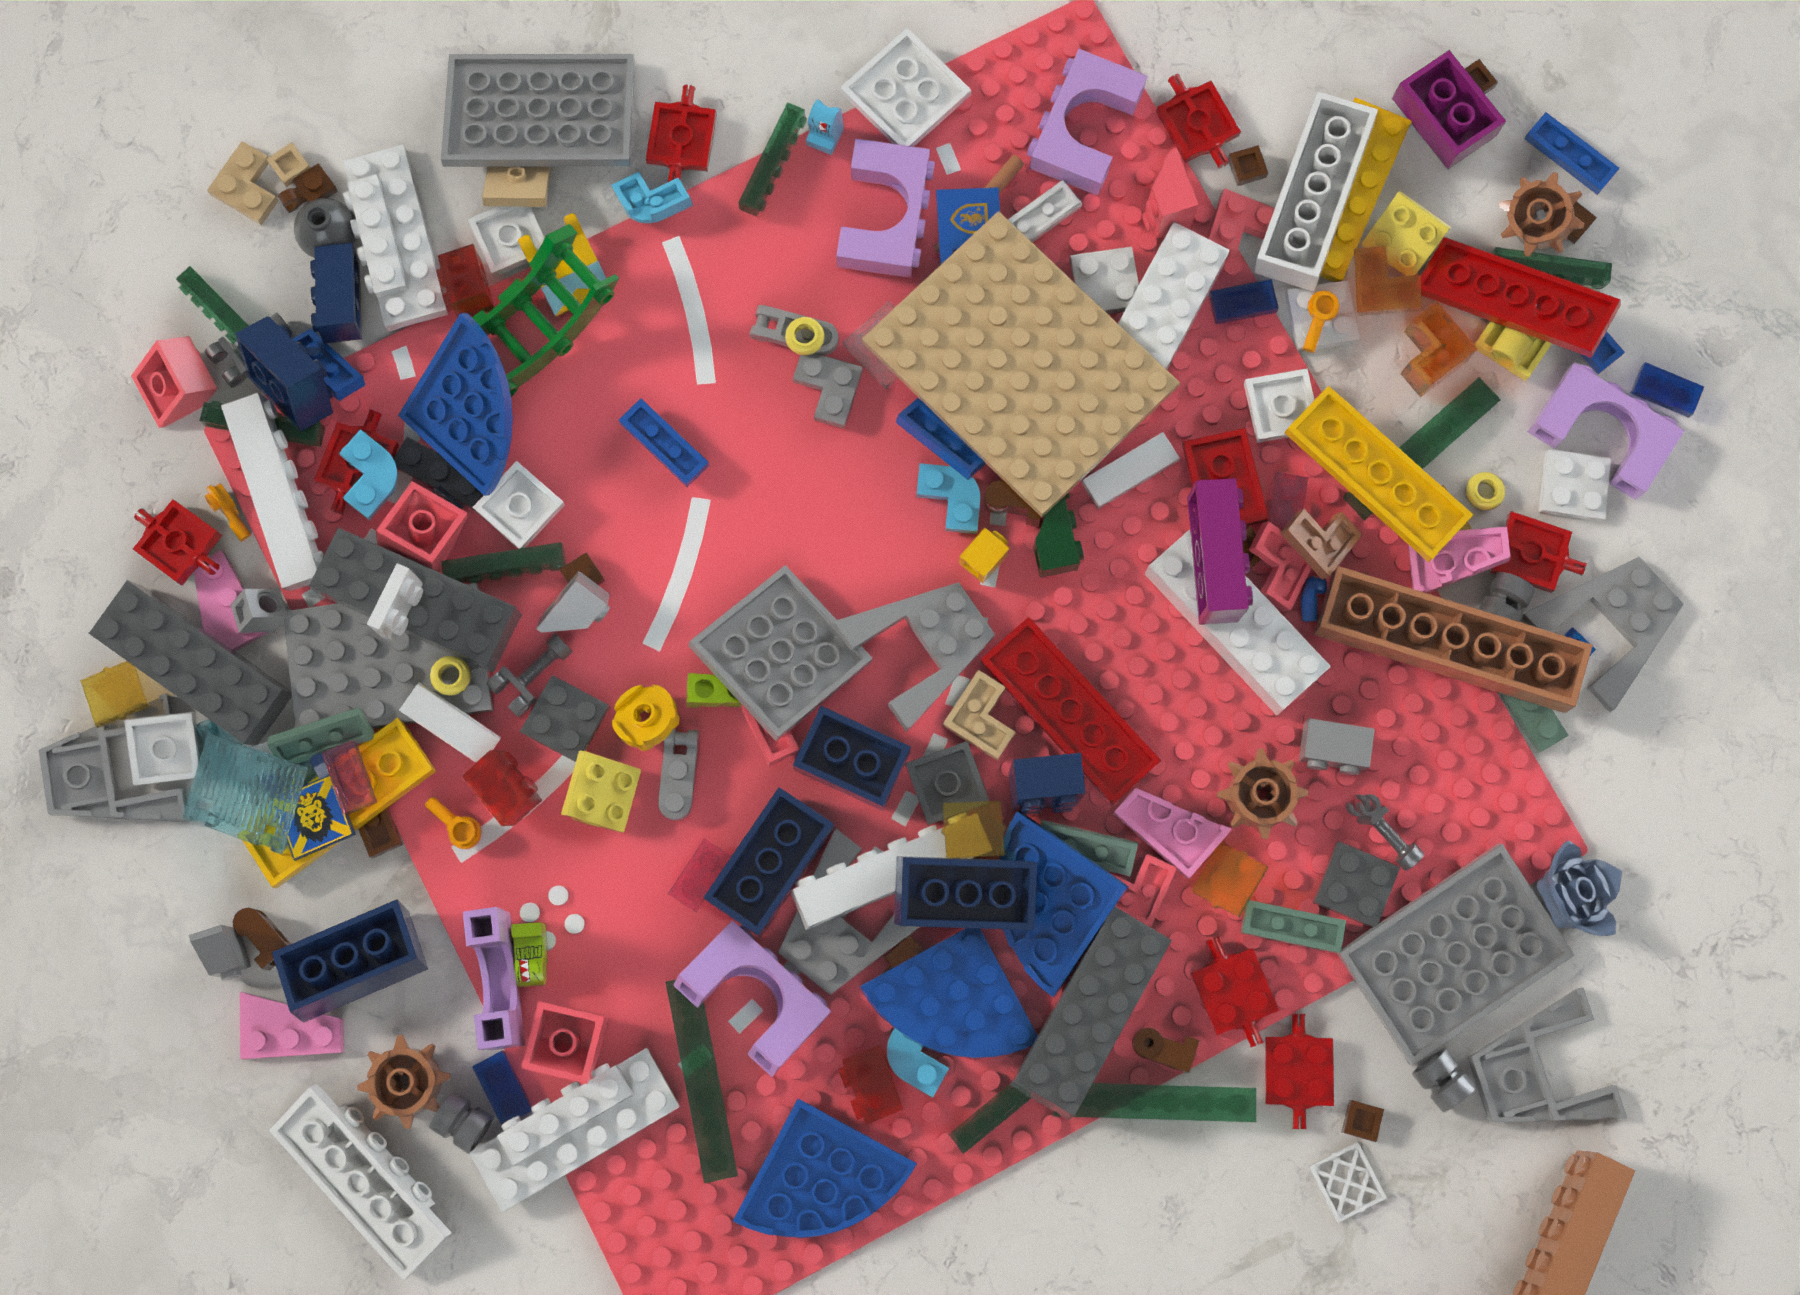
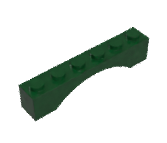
M1069 492L1045 514L1042 527L1035 539L1033 550L1040 578L1076 571L1080 565V560L1084 559L1080 540L1075 541L1072 531L1077 528L1073 510L1068 511L1065 499L1069 498Z

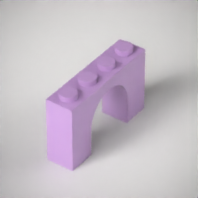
M1078 49L1075 58H1068L1062 73L1066 77L1062 86L1056 85L1050 101L1054 103L1051 112H1044L1039 125L1042 133L1039 139L1033 138L1027 156L1031 157L1030 169L1059 181L1064 180L1069 185L1098 196L1110 170L1113 157L1082 145L1073 139L1067 131L1064 119L1073 108L1088 102L1101 103L1133 116L1144 91L1148 76Z
M855 139L851 163V180L883 184L894 188L903 196L908 209L904 218L896 226L884 231H870L841 226L836 255L837 267L911 278L913 267L919 268L921 249L916 248L917 238L923 239L926 220L920 219L922 209H928L930 190H925L926 180L933 179L935 161H929L930 149Z
M1574 363L1565 372L1527 432L1555 449L1564 440L1580 414L1588 411H1603L1613 415L1625 427L1629 445L1626 456L1612 476L1609 484L1636 500L1648 490L1685 430L1678 427L1672 418L1661 416L1652 411L1646 402L1640 399H1633L1625 394L1617 384L1606 382L1599 378L1590 367Z
M498 907L464 911L463 921L466 946L473 948L476 952L483 985L482 1014L474 1015L478 1050L493 1051L525 1046L519 987L515 977V954L510 912Z
M732 920L678 975L673 986L698 1008L723 982L730 978L749 976L766 984L776 999L777 1017L771 1027L755 1042L747 1055L773 1077L824 1022L831 1010L827 1008L826 1001L820 995L811 993L802 985L801 978L795 972L787 971L778 962L777 956L770 949L762 948L754 940L752 933L746 927L738 926Z

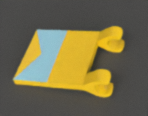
M574 213L566 215L564 217L565 225L570 224L577 232L572 244L573 252L599 281L606 279ZM524 235L518 239V242L528 263H530L537 250L530 236ZM562 260L555 270L557 273L556 277L582 304L590 289ZM547 285L541 286L555 317L570 311Z

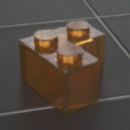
M1386 246L1354 249L1356 303L1359 316L1423 311L1422 279L1420 275L1389 278L1388 250Z
M1437 301L1416 316L1404 331L1421 353L1406 365L1401 375L1421 398L1468 362L1478 350Z

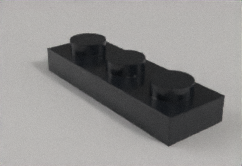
M406 437L393 458L398 470L433 489L441 485L456 500L474 510L473 506L484 496L439 453L409 437Z

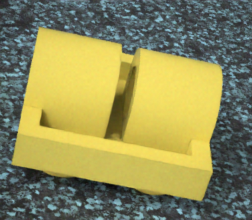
M1399 191L1361 245L1412 280L1451 227Z
M1490 321L1473 345V348L1526 382L1552 343Z
M579 751L561 815L571 817L573 820L624 833L641 769L587 751Z

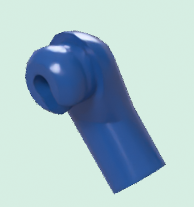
M1312 576L1306 580L1301 595L1302 621L1318 620L1317 594H1325L1327 592L1326 579Z

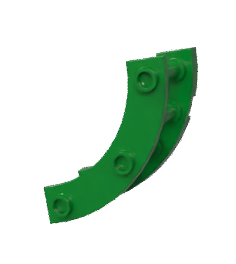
M570 224L545 236L540 248L529 263L532 270L523 281L517 278L498 296L500 304L487 314L481 310L472 317L487 336L489 334L496 335L521 362L520 366L506 374L511 397L518 391L521 385L544 369L558 355L561 357L567 354L574 345L573 341L588 326L602 306L607 304L615 295L613 290L619 277L614 274L602 281L598 280L573 252L572 244L577 232ZM562 260L590 289L582 304L556 277L557 273L555 270ZM542 285H547L573 314L559 332L532 303V296ZM517 311H523L549 340L533 356L505 327L506 321Z

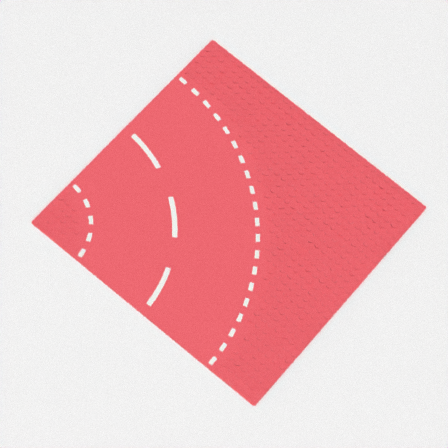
M1074 0L945 63L971 89V96L914 146L930 149L929 161H935L933 179L926 180L925 190H930L928 209H922L920 219L926 220L923 239L917 238L916 248L921 249L919 268L913 267L911 278L837 267L836 255L841 226L870 231H884L896 226L904 218L908 209L905 199L894 188L883 184L851 180V163L855 139L891 143L856 107L842 114L844 130L832 155L806 145V139L809 134L808 130L686 190L693 206L654 223H640L629 218L588 238L587 240L606 278L614 274L619 277L613 290L615 295L607 304L602 306L588 326L573 341L574 345L567 354L561 357L558 355L544 369L521 385L518 391L511 397L513 414L512 438L506 466L502 473L503 476L518 461L565 503V506L521 552L476 511L463 505L464 508L462 510L467 512L468 516L450 555L438 570L439 573L461 583H477L479 591L515 606L522 614L494 673L489 671L490 678L499 672L503 666L515 677L523 674L525 670H528V667L530 668L532 663H535V660L537 661L544 652H547L548 646L546 641L556 633L573 652L564 661L560 658L554 659L547 668H544V671L542 670V673L537 675L528 684V691L538 700L553 675L608 704L610 709L586 751L641 769L624 833L575 821L571 817L561 815L576 762L520 732L535 704H532L523 715L517 717L508 706L522 693L509 682L498 694L491 690L494 711L469 715L501 737L482 766L420 724H405L436 769V772L388 807L394 824L482 1005L483 985L481 971L475 950L466 946L463 921L464 911L498 907L510 912L511 924L542 922L546 924V931L552 932L556 937L555 946L547 951L546 985L519 987L525 1046L504 1049L531 1106L533 1107L546 1098H549L551 1103L563 1097L560 1090L575 1082L521 1068L538 1001L609 1018L602 1049L594 1070L606 1063L612 1068L648 1048L681 1106L565 1175L623 1295H774L1184 1073L1137 1055L1133 1050L1132 1039L1139 1030L1153 1028L1163 1038L1182 1044L1185 1036L1200 1040L1191 1068L1247 1038L1243 1029H1233L1218 1036L1216 1035L1191 975L1192 972L1206 967L1214 960L1206 943L1210 939H1212L1218 951L1213 938L1219 936L1226 955L1239 954L1251 948L1254 949L1279 1008V1011L1263 1017L1256 1023L1258 1031L1267 1028L1353 981L1354 979L1336 953L1240 933L1247 900L1346 920L1342 948L1370 930L1371 928L1313 903L1335 844L1338 841L1400 867L1379 923L1498 843L1504 845L1529 885L1544 877L1545 872L1551 867L1554 855L1566 841L1569 840L1580 848L1581 857L1588 851L1581 835L1497 692L1314 635L1318 620L1305 622L1302 621L1301 595L1305 585L1304 582L1290 611L1283 612L1275 606V608L1331 667L1280 714L1276 715L1146 577L1145 572L1148 566L1190 529L1187 497L1192 489V483L1182 448L1183 441L1245 428L1270 523L1282 531L1296 512L1305 509L1323 529L1333 515L1343 512L1362 536L1338 566L1413 589L1408 544L1289 437L1256 443L1244 388L1245 379L1307 369L1308 367L1239 249L1234 257L1227 256L1224 266L1167 369L1180 382L1179 387L1084 478L1164 432L1179 455L1180 460L1099 509L1081 483L1082 480L1069 491V498L1065 499L1068 511L1073 510L1077 526L1072 531L1075 541L1080 540L1084 559L1080 560L1078 570L1040 578L1033 545L1042 527L1045 515L1040 518L1039 526L1034 527L1026 525L1027 516L1009 512L1002 514L990 512L984 503L985 491L992 482L1004 480L987 464L972 476L980 490L977 534L945 531L948 500L916 497L919 463L950 465L896 423L898 414L918 397L862 343V338L940 266L939 253L933 247L939 240L936 190L984 188L1010 157L1016 155L1023 161L1024 166L999 194L1000 213L1009 219L1060 182L1055 178L1030 169L1031 157L1027 156V152L1033 138L1039 139L1042 133L1039 125L1044 112H1051L1054 103L1050 101L1056 85L1062 86L1066 77L1062 73L1068 58L1074 59L1078 49L1134 70L1093 0ZM1145 88L1133 116L1101 103L1088 102L1073 108L1064 119L1067 131L1073 139L1082 145L1113 157L1110 170L1099 195H1094L1067 184L1082 202V207L1033 242L1073 282L1070 255L1132 247L1138 283L1140 284L1165 238L1162 237L1155 240L1152 230L1148 231L1145 227L1143 213L1145 212L1146 201L1149 199L1152 186L1170 150L1176 148L1157 115L1156 107ZM1180 155L1199 204L1189 230L1207 238L1215 214V208L1189 163H1185ZM531 267L447 307L449 315L410 325L345 357L344 359L363 376L365 386L340 401L333 396L330 399L333 414L305 430L300 431L276 407L278 417L274 420L277 429H281L286 437L288 448L284 450L287 459L292 460L296 467L298 478L294 480L298 491L302 490L306 497L308 508L304 510L308 521L312 520L316 527L318 538L315 539L318 551H322L325 555L338 528L377 545V528L412 481L430 492L434 490L430 486L397 469V487L394 493L370 521L348 503L343 515L331 511L330 508L337 492L332 488L317 484L314 478L336 422L349 426H364L369 409L378 411L382 416L376 432L383 437L397 441L399 443L398 450L406 437H409L435 451L398 414L460 313H468L471 317L481 310L486 314L501 303L498 296L517 278L523 281L532 270ZM541 288L532 296V303L558 332L573 316L568 311L555 317ZM758 305H765L833 324L837 329L839 342L836 350L831 354L823 356L863 367L845 429L814 420L822 391L793 382V376L800 355L793 352L787 346L768 341H757L749 336L751 327L757 321L755 314ZM517 311L506 321L505 327L531 356L549 342L548 338L523 311ZM1124 312L1108 315L1119 323ZM769 321L768 328L775 330L778 322ZM488 335L501 360L505 374L521 365V362L496 335ZM1308 369L1315 400L1322 391ZM640 398L709 462L710 466L688 487L678 480L619 423L618 420ZM222 417L208 424L204 429L205 435L290 610L337 604L330 599L318 595L309 585L293 591L282 589L226 419ZM1262 523L1250 525L1255 534H1257ZM986 528L991 533L994 530L1000 533L1007 540L1008 544L1006 546L1010 549L1005 560L982 584L959 564V557L981 531ZM587 552L605 579L599 586L610 594L608 600L609 611L599 623L594 620L586 629L541 633L536 629L539 618L568 584L560 569ZM1261 559L1249 573H1245V576L1261 592L1273 567ZM785 565L837 620L959 582L995 633L994 638L906 732L889 708V702L939 671V668L906 620L903 619L863 644L862 647L873 658L871 663L790 730L799 750L820 706L911 746V753L906 763L966 742V740L943 726L944 721L978 670L999 683L980 662V659L1027 617H1030L1161 759V762L1113 805L1084 775L1086 793L1078 805L1073 807V811L1053 813V808H1045L1040 811V814L1029 817L1039 824L1042 819L1138 842L1131 876L1107 871L1130 883L1134 882L1146 854L1168 863L1113 814L1135 788L1232 829L1189 879L1184 877L1178 870L1175 871L1151 927L1172 941L1078 1111L1070 1120H1067L1010 1085L1032 1046L1011 1054L983 1058L956 1057L922 1047L921 1052L949 1068L933 1098L900 1079L891 1069L887 1058V1044L894 1027L876 1012L859 987L879 976L891 966L884 958L900 943L833 994L829 995L778 953L798 911L791 894L761 938L753 932L751 933L754 940L762 948L770 949L777 956L778 962L787 971L791 970L801 978L802 985L811 993L820 995L826 1001L827 1008L831 1012L773 1077L747 1055L755 1042L771 1027L777 1017L776 999L766 984L749 976L730 978L723 982L698 1008L673 986L678 975L733 920L708 903L703 897L778 787L834 823L835 829L837 828L862 849L858 856L872 850L880 854L889 850L887 845L893 841L905 837L907 842L919 838L918 832L927 827L936 825L937 829H941L949 825L948 819L930 826L927 825L906 768V763L884 811H881L794 771L793 763L798 753L769 766L744 717L741 707H686L688 673L714 675L688 646L689 641ZM1311 568L1306 580L1312 576H1315V578H1319V576ZM1331 576L1328 577V578H1325L1326 581H1327V588H1328V585H1329ZM1438 590L1428 593L1442 598ZM1326 593L1317 594L1318 618ZM653 685H659L663 687L677 705L680 721L677 727H675L676 732L688 733V730H699L693 804L691 812L682 820L673 821L667 819L659 809L658 801L664 740L653 746L650 750L642 751L638 747L627 745L613 729L612 719L614 720L616 714L614 710L615 704L621 695L634 686L654 687ZM1006 689L989 713L990 716L1015 731V735L998 761L968 742L990 801L988 805L966 812L967 817L977 814L992 848L988 855L979 859H999L1003 838L1017 812H1012L1008 777L1013 759L1065 754ZM643 711L640 714L642 718L640 722L646 721L650 717L651 712L646 713ZM1311 718L1374 728L1370 768L1364 772L1360 771L1359 775L1340 773V768L1327 766V770L1307 768V763L1299 762L1303 723ZM382 728L373 729L374 734H376ZM675 745V754L686 755V745ZM1258 749H1264L1270 761L1276 760L1284 764L1289 760H1293L1295 764L1291 772L1297 780L1296 786L1308 790L1309 794L1298 799L1297 805L1292 811L1298 824L1294 827L1281 821L1272 826L1268 839H1262L1258 829L1248 827L1245 824L1233 828L1231 822L1234 814L1231 812L1229 804L1226 800L1217 797V792L1228 788L1230 781L1234 777L1228 763L1232 761L1245 766L1254 761ZM1265 788L1261 790L1256 789L1258 792L1257 797L1260 800H1269L1266 797L1268 791ZM1365 794H1372L1379 798L1381 806H1385L1389 810L1383 818L1390 827L1397 832L1406 844L1415 843L1425 853L1415 866L1404 871L1395 860L1398 856L1397 851L1384 839L1382 834L1373 825L1359 824L1356 821L1358 817L1352 816L1347 812L1346 802H1350L1356 811V802L1362 804L1354 795L1365 796ZM431 797H435L456 817L465 816L475 819L480 824L482 830L481 839L478 844L467 850L454 846L449 839L447 826L425 807V803ZM833 832L801 879L815 874ZM857 857L850 864V866L858 863ZM554 886L565 887L569 893L567 902L563 905L552 904L548 897L551 888ZM895 894L840 917L872 942L894 915ZM526 903H534L540 909L539 918L534 922H525L520 916V909ZM571 914H578L585 921L584 929L578 934L569 933L565 928V920ZM919 927L910 936L925 951L965 928ZM980 928L1038 1035L1076 967L1057 995L1052 997L1026 973L1013 948L1009 946L1003 929ZM798 1098L917 1163L907 1181L887 1203L864 1220L837 1232L804 1238L782 1237L763 1234L733 1222Z

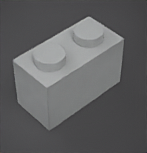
M1309 718L1303 723L1299 762L1307 763V768L1327 770V766L1340 768V773L1359 775L1360 771L1364 772L1370 768L1375 729Z

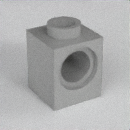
M280 588L243 589L231 603L239 633L275 632L284 622V618L288 617L287 604L282 598Z

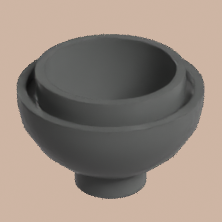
M319 198L305 204L295 217V239L299 247L307 255L315 258L314 247L345 243L353 244L356 238L350 220L355 219V217L348 210L347 206L335 199ZM323 217L326 219L320 225L315 224L318 218Z

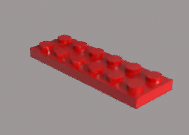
M1443 237L1415 285L1416 294L1590 358L1595 353L1621 306V299L1446 237Z
M1027 617L980 659V662L1001 685L1006 687L1005 689L1065 754L1081 753L1083 774L1111 805L1117 802L1161 762V759L1030 617Z

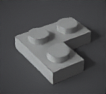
M816 353L807 356L800 355L793 376V382L822 391L814 415L815 421L845 429L863 367Z

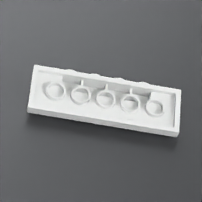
M404 145L344 160L349 191L344 192L343 195L348 210H354L356 219L350 220L355 238L361 237L363 246L357 248L361 264L363 266L368 265L370 274L364 276L366 287L370 294L375 293L378 298L384 326L387 331L449 315Z
M648 1048L610 1068L608 1063L593 1070L591 1075L593 1079L588 1084L580 1085L576 1081L560 1090L563 1097L552 1103L549 1098L531 1107L532 1115L524 1120H521L519 1115L501 1125L502 1133L470 1152L501 1213L681 1107Z
M316 1083L301 1095L269 1131L404 1281L451 1234V1231L430 1209L435 1204L430 1198L432 1196L430 1188L423 1182H416L408 1174L409 1166L407 1162L400 1157H393L385 1148L387 1145L385 1138L378 1132H371L363 1124L364 1116L361 1111L355 1107H348L346 1104L338 1107Z

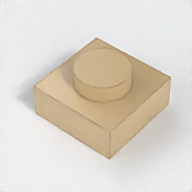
M292 142L266 159L286 188L294 183L292 179L310 169V166Z

